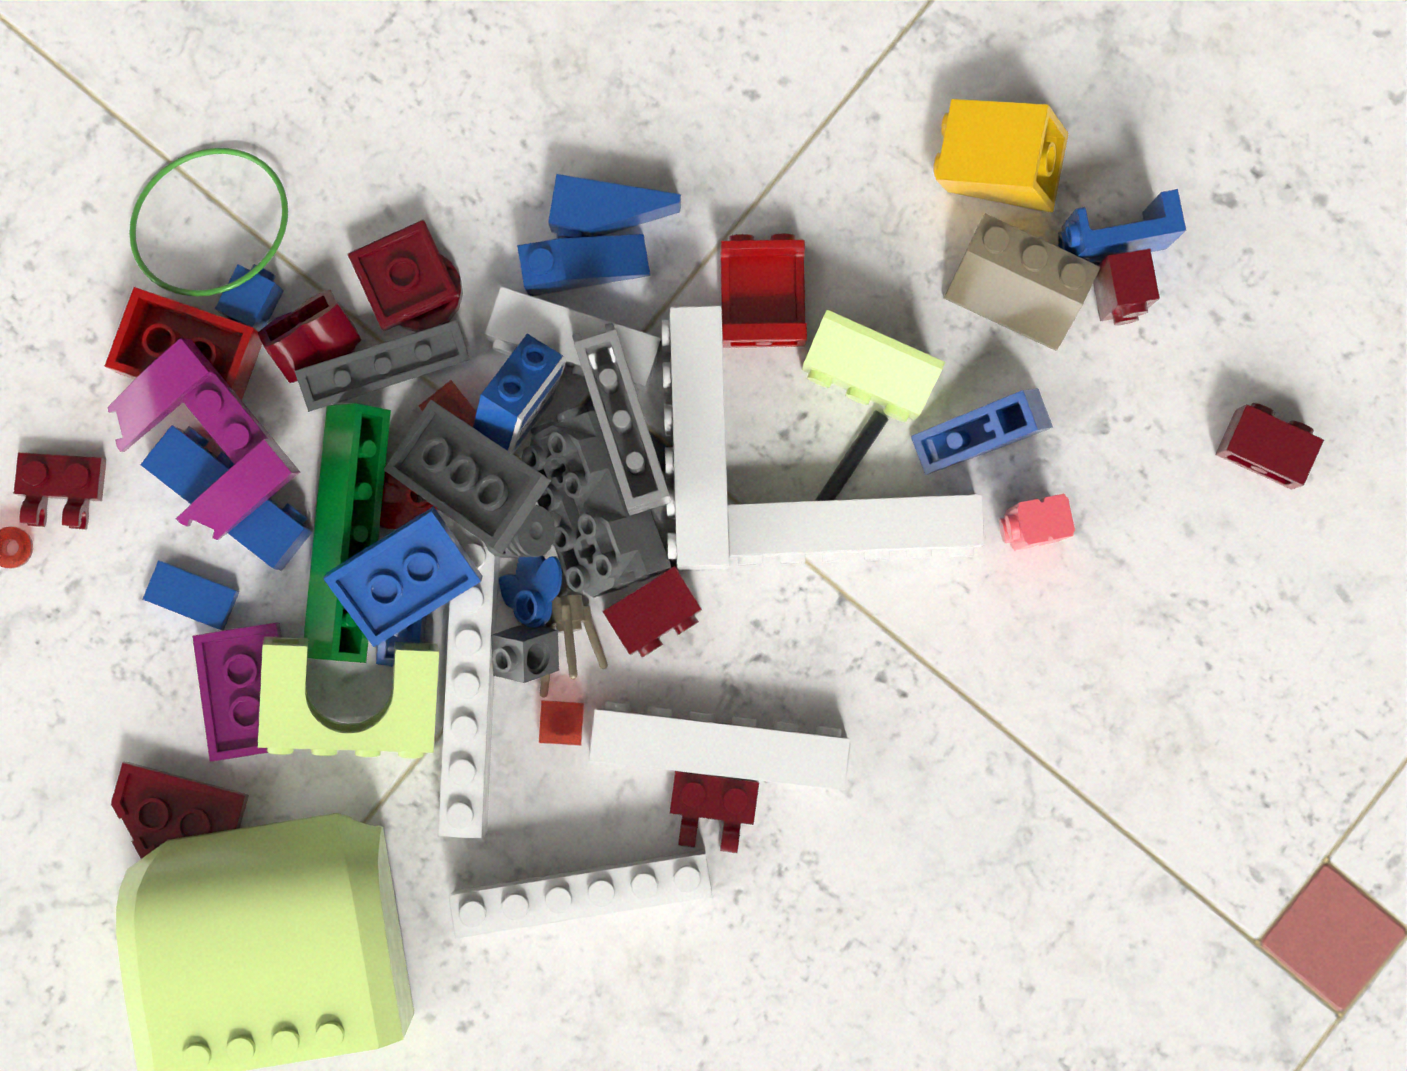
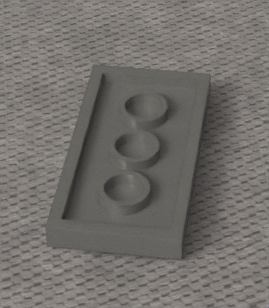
M433 400L429 401L384 468V471L501 554H503L551 482L550 479Z

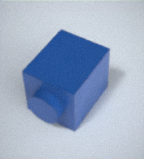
M237 264L228 284L246 275L251 270ZM263 268L250 280L238 287L223 292L215 310L230 320L260 331L267 325L284 290L274 282L276 275Z

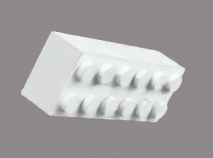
M721 306L670 307V320H662L663 353H671V362H663L664 394H672V405H664L665 435L673 436L674 447H665L667 478L675 477V490H668L671 503L667 504L668 519H676V533H668L669 561H677L678 571L728 569L729 535Z

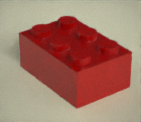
M133 287L104 366L120 375L135 380L180 338L191 339L242 400L262 347V342L258 335L259 331L253 327Z

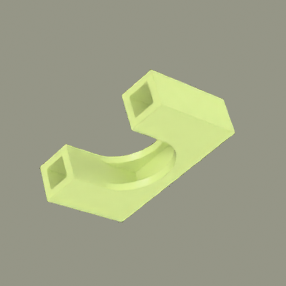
M264 637L258 748H267L268 753L277 755L291 754L294 752V749H311L312 754L319 756L336 755L337 750H355V755L361 757H377L381 755V751L398 752L399 757L412 759L421 758L424 756V753L434 752L439 666L438 644L395 642L393 683L387 703L373 717L359 723L347 724L335 722L323 716L313 706L308 696L306 687L308 638Z

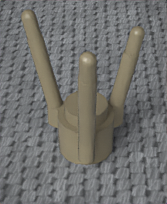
M582 595L555 597L552 601L551 617L546 623L547 628L555 629L556 626L558 633H564L568 672L571 679H576L578 675L573 632L582 630L581 622L584 624L600 668L606 669L608 667L604 651L592 622L590 606H583ZM550 674L541 677L540 696L542 698L548 695Z

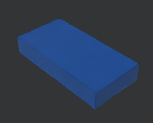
M158 560L142 600L224 631L240 591Z

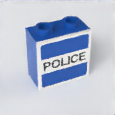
M527 333L481 393L473 428L511 454H514L554 400L567 358Z

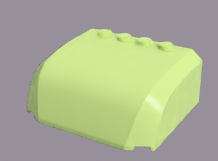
M332 813L171 839L161 844L126 870L119 889L116 906V937L137 1071H246L375 1050L404 1040L414 1016V1008L382 826L377 825L375 827L352 820V817L340 813Z

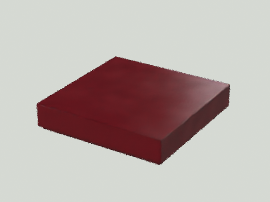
M424 219L347 254L383 331L389 330L460 297Z

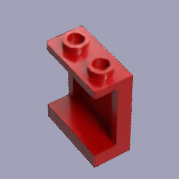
M782 233L771 235V240H754L753 235L736 234L729 236V241H721L723 348L805 347L807 341L804 279L805 240H796L794 234Z

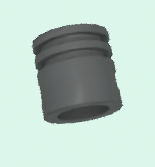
M535 505L503 554L494 550L486 543L485 545L489 552L501 558L539 557L545 555L551 549L554 542V520L544 507Z

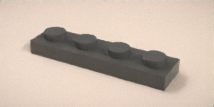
M454 320L295 370L294 372L307 410L310 412L469 361L470 358L458 322Z

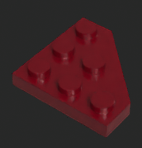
M122 762L111 806L117 817L123 820L133 839L131 842L142 859L167 840L239 829L249 794L142 765Z

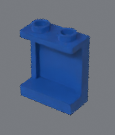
M1178 189L1161 192L1142 212L1144 221L1092 230L1089 227L1086 208H1076L1062 225V231L1058 232V246L1091 263L1103 261L1108 255L1149 248L1151 252L1165 250L1186 231Z

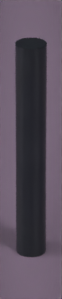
M876 410L874 411L815 501H831L837 498L889 419Z

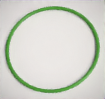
M210 148L178 158L160 170L150 180L140 194L132 212L129 230L130 245L139 268L159 287L185 296H210L240 286L267 265L282 242L288 221V201L284 187L270 166L258 157L241 150ZM229 154L246 158L256 163L274 181L280 194L282 206L281 223L277 237L261 262L241 278L227 285L206 290L182 289L169 285L157 278L144 264L136 242V224L141 206L156 183L172 169L201 156Z

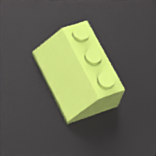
M826 310L803 363L802 370L809 373L807 379L817 385L830 388L831 384L837 385L847 390L845 396L864 405H868L870 401L885 407L883 412L896 420L907 422L908 418L916 420L920 415L945 362Z

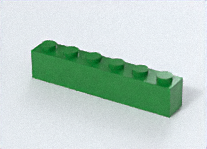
M357 403L329 405L326 407L304 638H308L307 658L366 663L369 640L323 578L328 571L378 541L385 476L384 468L386 466L391 410Z

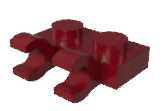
M18 452L13 494L25 497L20 508V523H27V526L45 527L48 498L67 499L62 512V526H69L70 529L87 530L90 501L102 502L106 460L97 457Z
M675 771L670 814L682 815L678 845L695 848L699 818L724 821L720 851L737 853L741 823L754 825L759 782Z

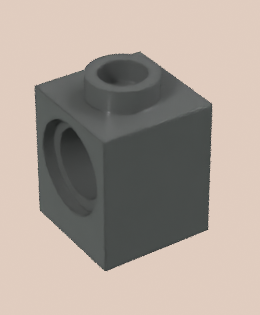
M522 624L491 635L493 676L527 683L559 671L557 629L543 626L533 628Z

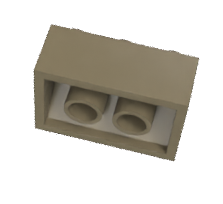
M985 213L976 228L944 299L1057 351L1083 306L1100 266Z

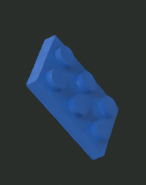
M433 506L325 574L323 579L372 646L375 647L482 581L483 576Z

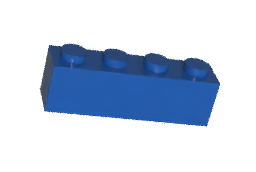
M171 425L140 465L189 504H192L235 464L224 452H221L217 457L205 448L209 440L192 427L188 426L183 431ZM270 497L229 531L228 534L271 568L282 571L313 531L304 525L308 518L289 503L282 508Z

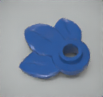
M543 555L539 557H518L515 575L508 574L499 577L501 596L505 604L513 609L514 615L520 623L537 628L544 626L549 621L552 613V601L558 595L562 584L561 564L556 556L547 559Z

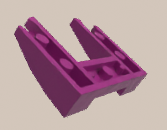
M180 338L145 369L107 408L109 413H117L122 438L115 439L116 446L120 452H125L182 403L188 407L235 465L175 519L187 527L194 520L214 529L212 538L220 540L298 475L300 471L191 339Z

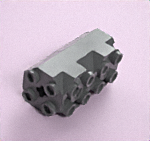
M593 405L586 409V413L582 414L580 407L572 408L556 415L558 423L548 422L530 430L532 434L530 446L524 448L522 461L551 480L537 503L548 512L554 511L561 516L560 526L555 527L553 546L555 547L569 588L575 592L584 591L591 597L596 598L628 587L627 585L642 582L671 569V565L650 509L631 516L628 513Z

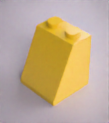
M951 99L949 113H945L942 119L941 132L944 139L941 153L936 154L933 165L934 176L938 183L949 193L1044 212H1054L1069 133L1048 104Z

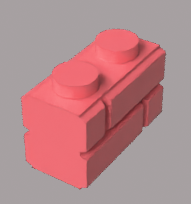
M1064 493L1044 497L1041 500L1034 499L1019 502L1006 510L1004 518L999 519L1002 540L1004 543L1010 542V546L1014 551L1059 542L1072 537L1075 531L1069 499Z

